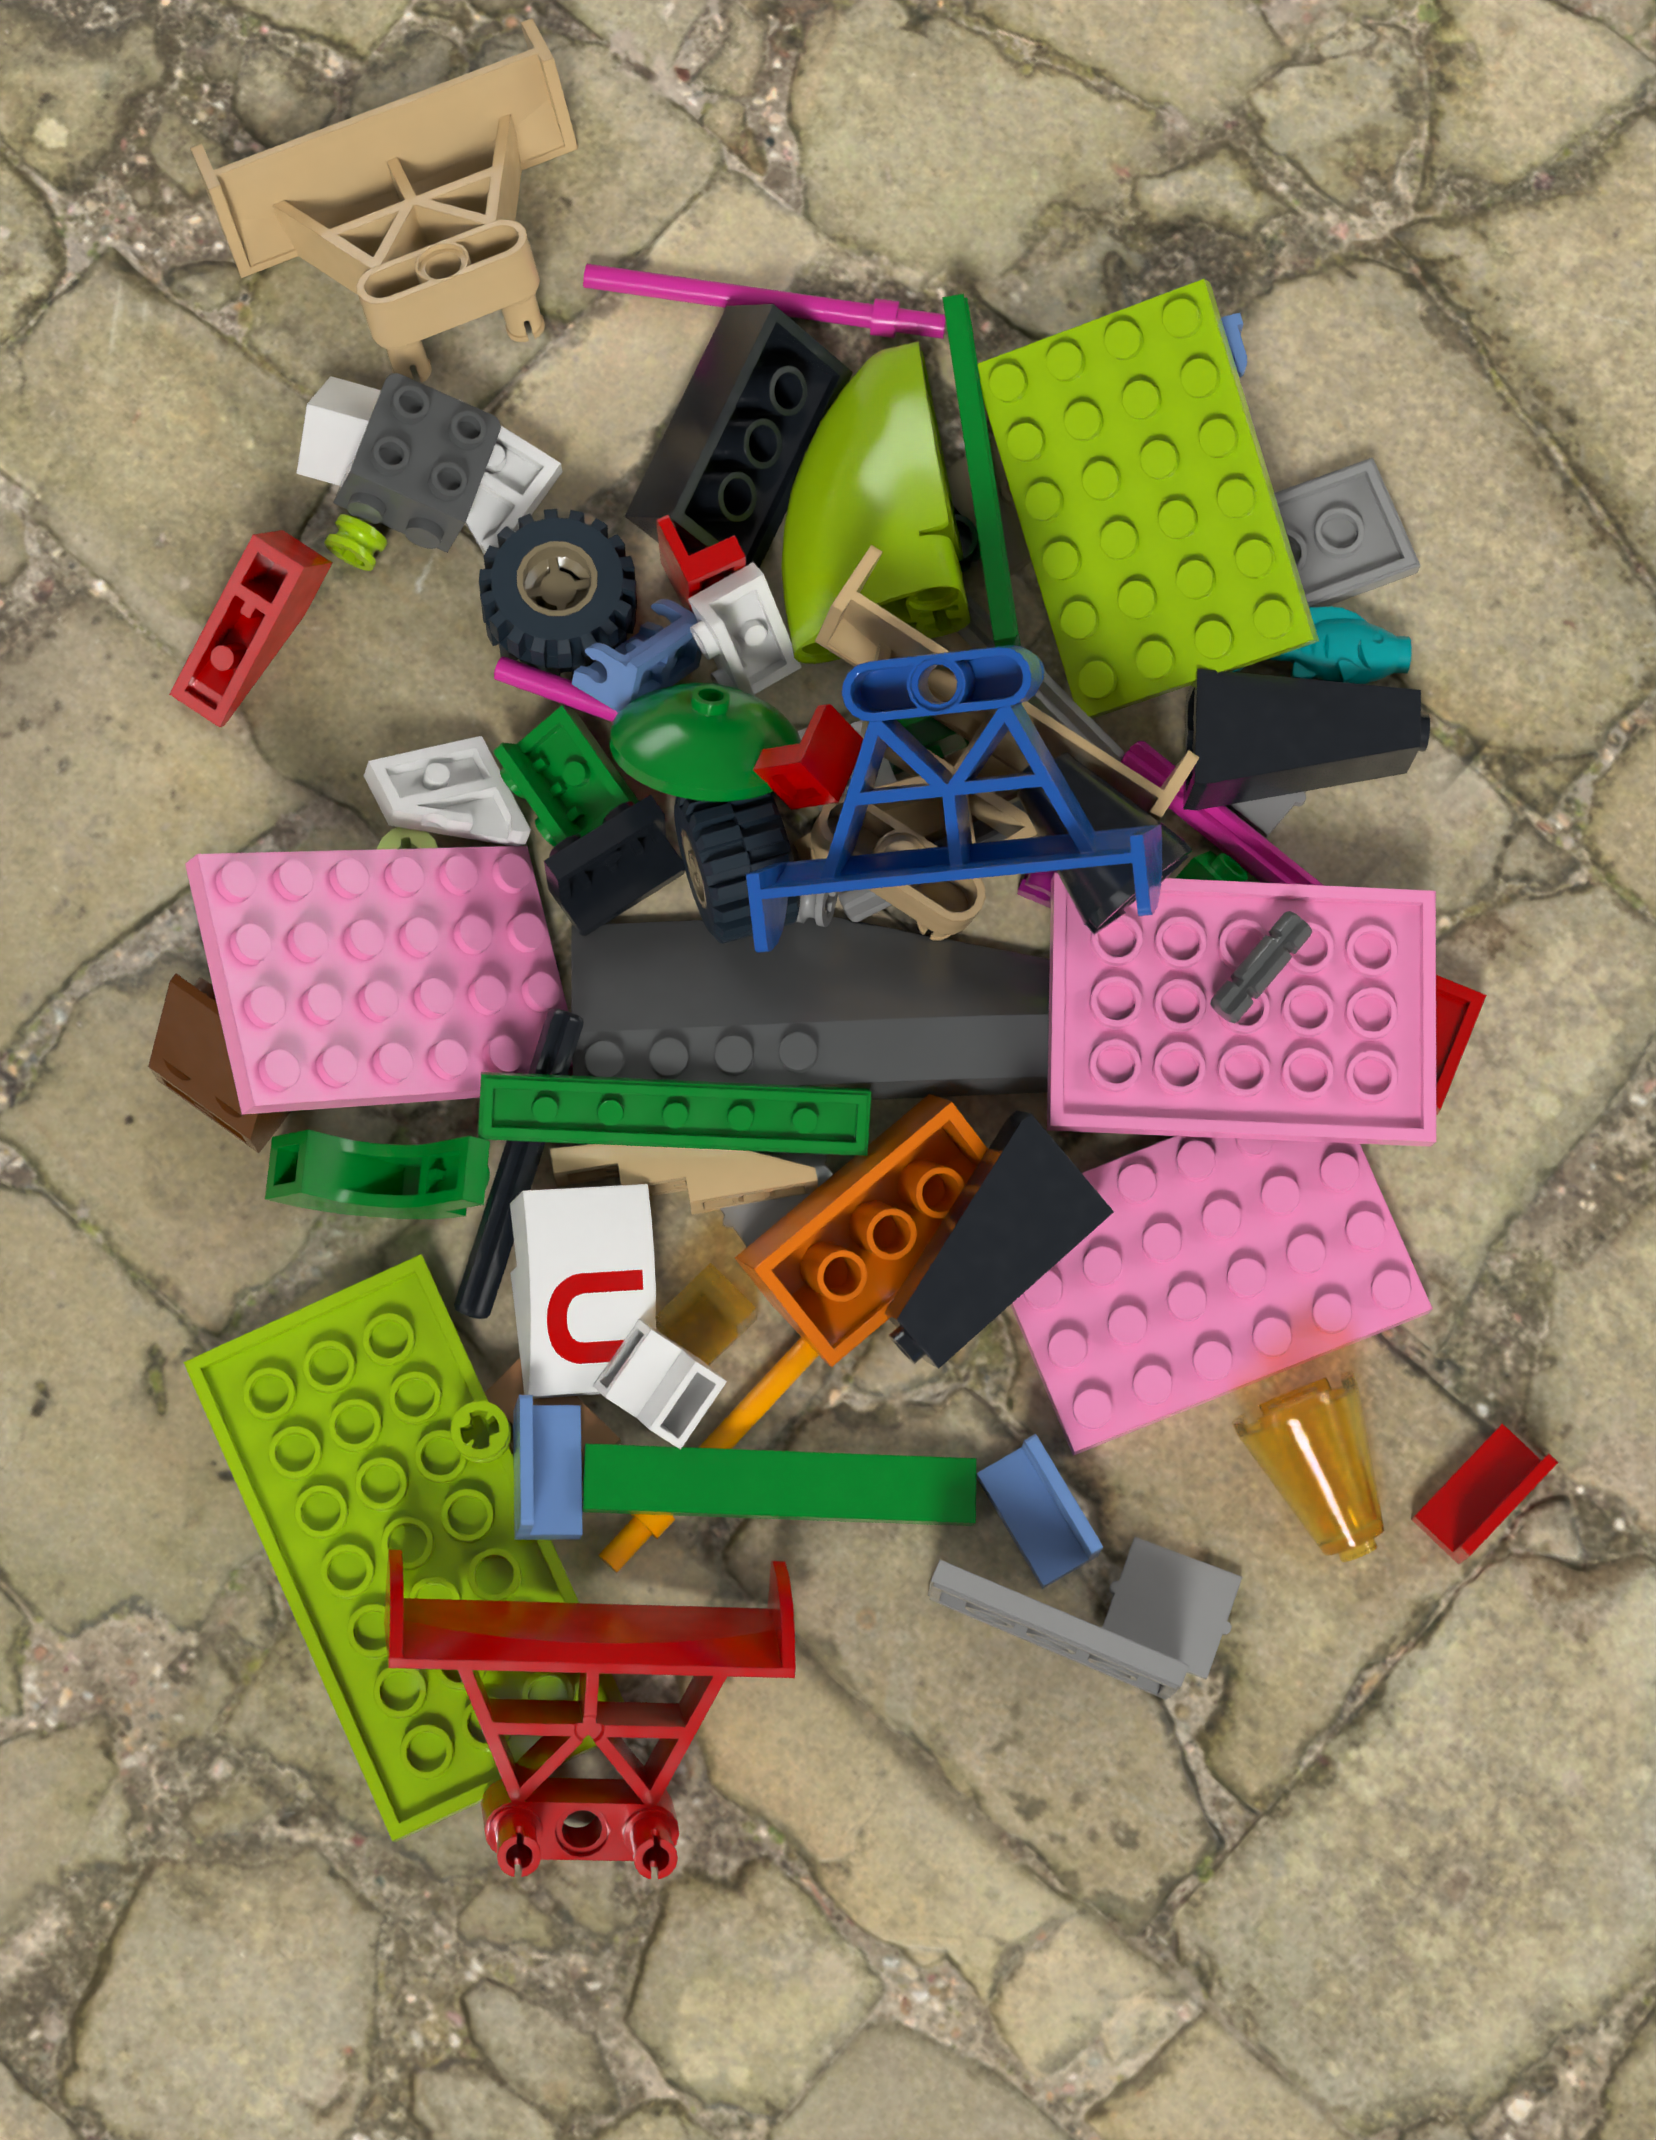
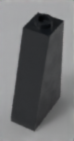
M1197 669L1195 681L1191 684L1186 695L1185 754L1189 750L1197 755L1199 759L1184 782L1183 809L1196 811L1406 774L1418 751H1426L1430 737L1429 714H1421V690Z
M1016 1110L1007 1118L884 1313L896 1327L889 1334V1337L913 1364H916L923 1358L927 1363L939 1369L1114 1213L1112 1208L1031 1113Z

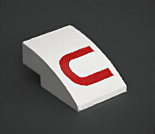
M648 1184L522 1191L510 1203L517 1267L510 1273L524 1395H533V1399L601 1394L593 1385L636 1322L640 1319L656 1330L655 1257Z

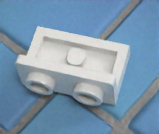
M753 562L688 599L698 622L690 627L692 636L703 655L708 660L713 658L718 670L710 674L714 684L733 687L755 696L761 690L802 668L800 662L794 658L792 642L765 576Z

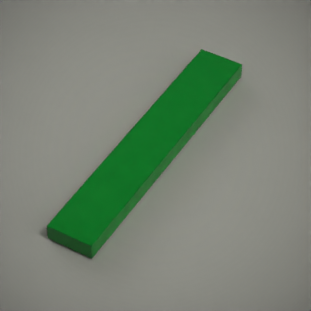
M964 294L942 297L995 647L1006 645L1021 646L968 298H964Z
M481 1072L478 1138L484 1140L868 1156L870 1089Z
M586 1443L584 1446L582 1512L973 1526L976 1523L977 1458L682 1447L680 1450L677 1447Z

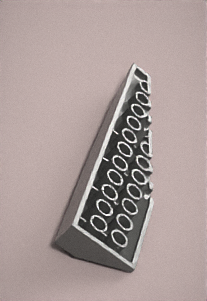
M833 917L827 927L816 925L814 918H808L804 923L795 922L794 924L784 926L779 942L772 951L760 953L755 951L753 935L722 944L708 931L703 920L604 924L586 936L580 935L574 925H572V1013L583 1018L584 1022L572 1059L573 1076L870 1089L871 1100L925 1098L928 1094L937 1097L1048 1092L1050 959L949 939L933 941L929 939V935L863 922H852L851 920Z

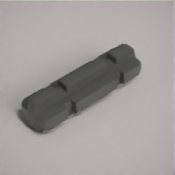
M1291 911L1285 912L1269 931L1270 936L1265 935L1231 975L1232 982L1227 980L1211 999V1007L1222 1018L1230 1023L1238 1022L1254 1003L1252 998L1258 999L1291 960L1292 956L1290 953L1296 954L1311 936V927L1297 914Z

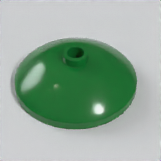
M687 683L648 692L629 703L616 715L610 731L611 753L617 764L632 778L652 789L669 795L713 802L739 801L773 792L768 784L753 770L762 749L799 744L801 742L796 728L774 706L736 688L714 683Z

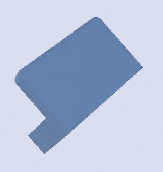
M519 1395L513 1410L514 1540H580L583 1535L581 1405H533V1395Z
M1036 1434L1025 1439L1021 1448L976 1474L980 1485L1042 1589L1099 1556L1103 1549L1100 1540Z

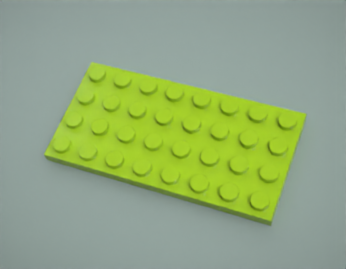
M422 1254L183 1362L393 1842L402 1840L482 1802L483 1795L489 1786L502 1778L458 1670L388 1668L384 1628L388 1549L402 1550L404 1598L580 1603L552 1540H514V1457L509 1446L499 1459L490 1463H475L465 1459L457 1451L453 1443L451 1423L455 1413L463 1405L470 1402L489 1401ZM486 1415L472 1418L473 1429L463 1432L464 1442L467 1444L473 1439L477 1445L476 1449L489 1447V1436L499 1432L498 1422L495 1420L489 1425L485 1419ZM478 1670L489 1699L578 1701L580 1673ZM599 1673L598 1701L624 1702L613 1675ZM504 1735L515 1763L542 1737L534 1735ZM587 1735L583 1742L563 1763L583 1755L598 1746L590 1735Z

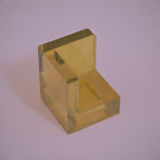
M709 1263L656 1315L655 1320L657 1328L664 1336L710 1366L757 1320L756 1307L712 1263Z

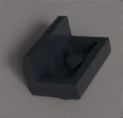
M651 794L636 804L628 801L618 805L605 816L602 825L583 837L575 834L565 838L551 850L549 858L544 860L549 892L579 934L583 936L590 934L685 873L684 862L666 838L665 814Z

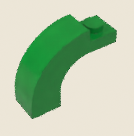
M309 1129L273 1136L265 1200L311 1210L355 1216L394 1219L464 1217L468 1207L484 1205L485 1190L490 1178L488 1166L490 1141L465 1136L428 1144L392 1145L356 1141Z

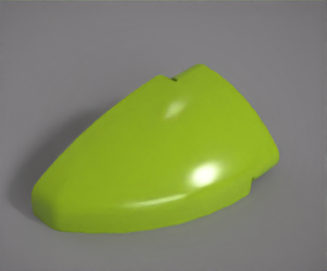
M919 341L882 349L873 354L842 389L822 418L803 457L790 493L784 525L781 563L785 611L793 655L798 662L819 664L841 659L816 643L815 640L831 605L871 545L881 550L882 554L860 594L930 639L958 632L970 623L969 606L959 561L964 559L925 357Z

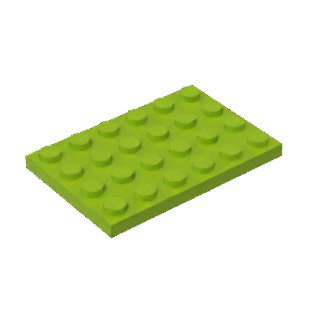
M1201 279L978 363L983 401L1073 701L1088 717L1093 719L1190 686L1195 681L1197 669L1231 672L1319 642L1209 281Z

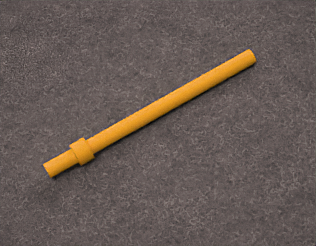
M800 1337L698 1448L733 1449L819 1355ZM630 1514L633 1518L598 1554L599 1558L617 1573L651 1536L658 1539L675 1521V1518L672 1515Z

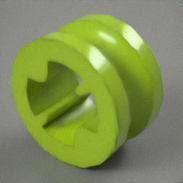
M339 515L335 521L338 532L336 534H329L324 541L326 548L336 557L364 571L373 570L377 563L373 555L375 551L382 552L388 544L387 539L364 521L349 515Z
M473 1401L463 1405L455 1413L451 1423V1438L457 1451L465 1459L475 1463H490L499 1459L507 1451L511 1441V1427L505 1413L497 1405L487 1401ZM486 1415L485 1419L489 1425L495 1420L498 1422L499 1432L489 1436V1447L476 1449L477 1445L473 1439L467 1444L464 1442L463 1432L473 1429L472 1418Z

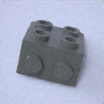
M398 373L390 374L381 388L356 455L340 484L333 503L347 509L353 517L365 523H380L405 534L406 538L417 546L427 549L437 548L448 553L466 523L501 430L500 421L492 414Z

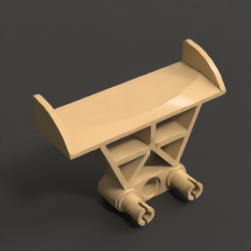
M531 18L521 22L528 50L218 169L213 170L202 144L191 147L190 149L241 278L299 256L358 295L372 338L378 345L386 349L392 366V372L413 379L410 366L415 365L421 383L426 381L432 372L430 360L427 358L422 340L500 309L506 323L507 335L516 342L529 341L524 326L525 321H529L534 338L539 337L545 329L544 318L540 313L535 296L540 283L539 274L526 229L521 223L515 221L522 170L577 150L578 146L554 57L534 20Z
M873 545L870 546L831 605L815 640L816 643L854 667L881 659L950 652L860 594L882 554V551ZM937 665L932 669L928 677V686L935 698L948 702L956 692L957 680L949 668L944 665ZM1027 701L1022 703L1046 747L1055 759L1067 752L1158 821L1163 817L1199 759L1197 755L1188 750L1160 788ZM997 709L931 716L968 740L969 744L955 766H952L931 751L929 752L954 775ZM862 721L860 736L863 739L869 721ZM1008 730L991 756L1017 773H1021L1029 764L1011 732ZM887 745L883 757L913 777L875 788L927 783ZM996 793L966 794L972 843L976 842L971 814L1006 836L1007 839L1005 840L1039 837L1028 815ZM842 794L839 803L826 804L821 809L811 830L812 846L810 850L812 859L827 858L846 794ZM925 799L868 804L853 855L938 847L883 812ZM981 878L868 889L915 919L918 929L923 935L928 929L933 931L929 938L933 941H941L950 935L963 931L982 909L986 899L985 886Z

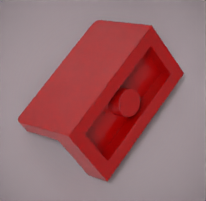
M669 515L656 520L661 564L682 607L692 613L694 612L688 601L690 597L746 566V557L735 535L689 556Z
M1502 1423L1411 1520L1459 1565L1476 1551L1558 1464V1461L1550 1453L1540 1459Z

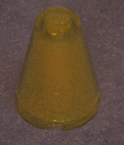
M1352 1371L1341 1373L1343 1386L1332 1389L1327 1377L1260 1404L1259 1408L1263 1416L1257 1418L1258 1420L1249 1424L1245 1413L1232 1421L1239 1439L1325 1556L1338 1554L1341 1562L1352 1561L1376 1550L1378 1546L1374 1538L1385 1531L1359 1385Z

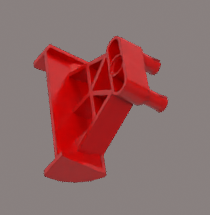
M388 1549L384 1614L388 1668L458 1670L502 1778L489 1786L481 1802L486 1841L492 1851L497 1853L498 1865L501 1870L507 1875L515 1877L514 1865H520L521 1877H525L537 1869L541 1860L634 1861L635 1868L639 1874L647 1879H651V1867L656 1868L658 1879H663L670 1875L676 1868L678 1861L675 1846L677 1845L680 1833L672 1798L666 1788L726 1678H795L794 1609L786 1562L771 1561L767 1608L404 1598L402 1550ZM478 1670L580 1673L578 1701L489 1699ZM599 1673L693 1676L679 1703L598 1701ZM504 1735H534L542 1737L515 1763ZM590 1735L595 1744L624 1779L550 1778L549 1776L583 1742V1739ZM622 1738H659L646 1764L643 1765ZM585 1810L596 1815L592 1822L584 1827L575 1828L564 1823L568 1815L575 1811Z

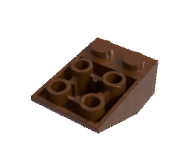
M175 973L169 982L148 1067L158 1082L254 1151L260 1153L291 1111L242 1115L213 985L200 977L192 985Z

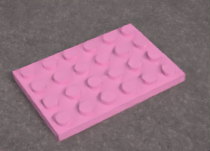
M527 846L197 854L185 863L242 1115L480 1098L481 1072L528 1074L547 1013L551 1009L568 1011ZM572 1062L567 1074L568 1076H573Z
M1054 873L1051 879L1047 1130L1431 1147L1436 1143V891L1166 878L1161 883L1158 907L1153 915L1138 916L1137 903L1135 901L1124 909L1125 914L1094 935L1084 925L1058 873ZM1291 911L1297 914L1311 927V936L1296 954L1290 953L1292 956L1291 960L1258 999L1252 998L1254 1003L1238 1022L1230 1023L1222 1018L1211 1007V999L1227 980L1232 982L1231 975L1265 935L1270 936L1269 931L1285 912Z
M1174 1136L1083 1172L1084 1177L1112 1208L1114 1213L1011 1304L1013 1313L1073 1456L1429 1314L1433 1309L1360 1144Z

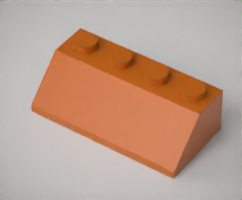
M928 1094L868 1145V1156L856 1155L738 1254L735 1259L778 1313L830 1367H833L889 1319L884 1314L988 1148L952 1101Z

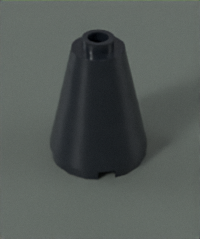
M1066 752L1056 759L1053 757L1095 831L1161 824V883L1189 857L1188 854L1192 852V849L1184 839ZM1029 765L1021 773L1033 772ZM1042 787L1020 789L1017 795L1039 837L1069 834ZM1132 863L1056 870L1084 925L1094 935L1125 914L1124 909L1136 901Z

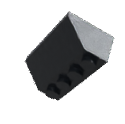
M774 304L726 306L624 517L658 542L656 520L669 515L689 556L735 535L746 557V566L753 562L760 569L787 512L790 493L808 446L820 421L849 382L853 372Z

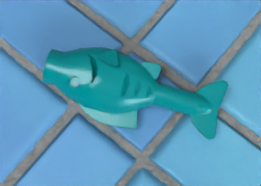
M1332 606L1309 607L1319 642L1266 659L1269 661H1288L1293 663L1291 670L1292 678H1316L1323 681L1366 684L1383 679L1393 673L1407 674L1411 664L1412 644L1409 636H1396L1382 627L1368 623L1357 613L1347 609ZM1240 668V669H1237V670H1234V671H1231V672H1239V671L1242 670L1243 668Z

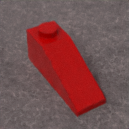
M283 530L253 534L169 695L216 726H225L305 616L333 562Z

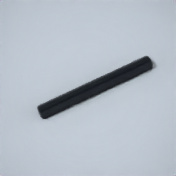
M551 1009L547 1013L528 1074H568L584 1025L583 1018L561 1009ZM506 1141L454 1303L455 1310L463 1315L476 1319H486L491 1314L514 1243L510 1203L522 1191L531 1190L546 1142Z

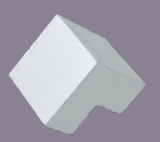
M330 376L307 403L297 474L340 486L356 455L381 390Z
M639 1319L593 1387L606 1399L636 1417L649 1430L681 1450L727 1381L701 1359Z

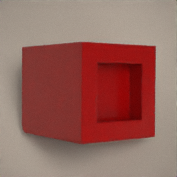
M831 704L819 705L799 744L762 749L753 770L791 810L839 803L856 765L863 738Z

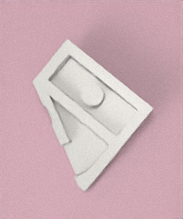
M501 426L466 520V525L484 555L489 545L499 548L497 534L506 526L514 532L519 530L518 518L529 513L532 515L562 474L560 462Z
M482 736L368 761L364 778L389 826L517 847L526 845L531 829L513 794L503 781L500 770Z

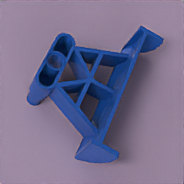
M1006 645L881 659L859 664L848 672L843 682L842 697L846 708L853 716L863 721H869L828 856L821 859L774 863L746 874L755 951L757 953L770 952L778 944L784 928L788 897L1127 863H1132L1138 916L1153 915L1158 907L1161 890V824L1100 831L1093 829L1022 705L1023 702L1028 701L1037 693L1045 674L1043 662L1030 650L1022 646ZM937 665H944L949 668L957 680L956 692L948 702L935 698L928 686V677L932 669ZM997 709L954 775L896 720ZM1009 730L1033 772L976 778ZM887 745L927 783L874 788ZM1042 787L1069 833L972 843L966 794ZM936 797L943 798L948 846L853 855L868 804Z

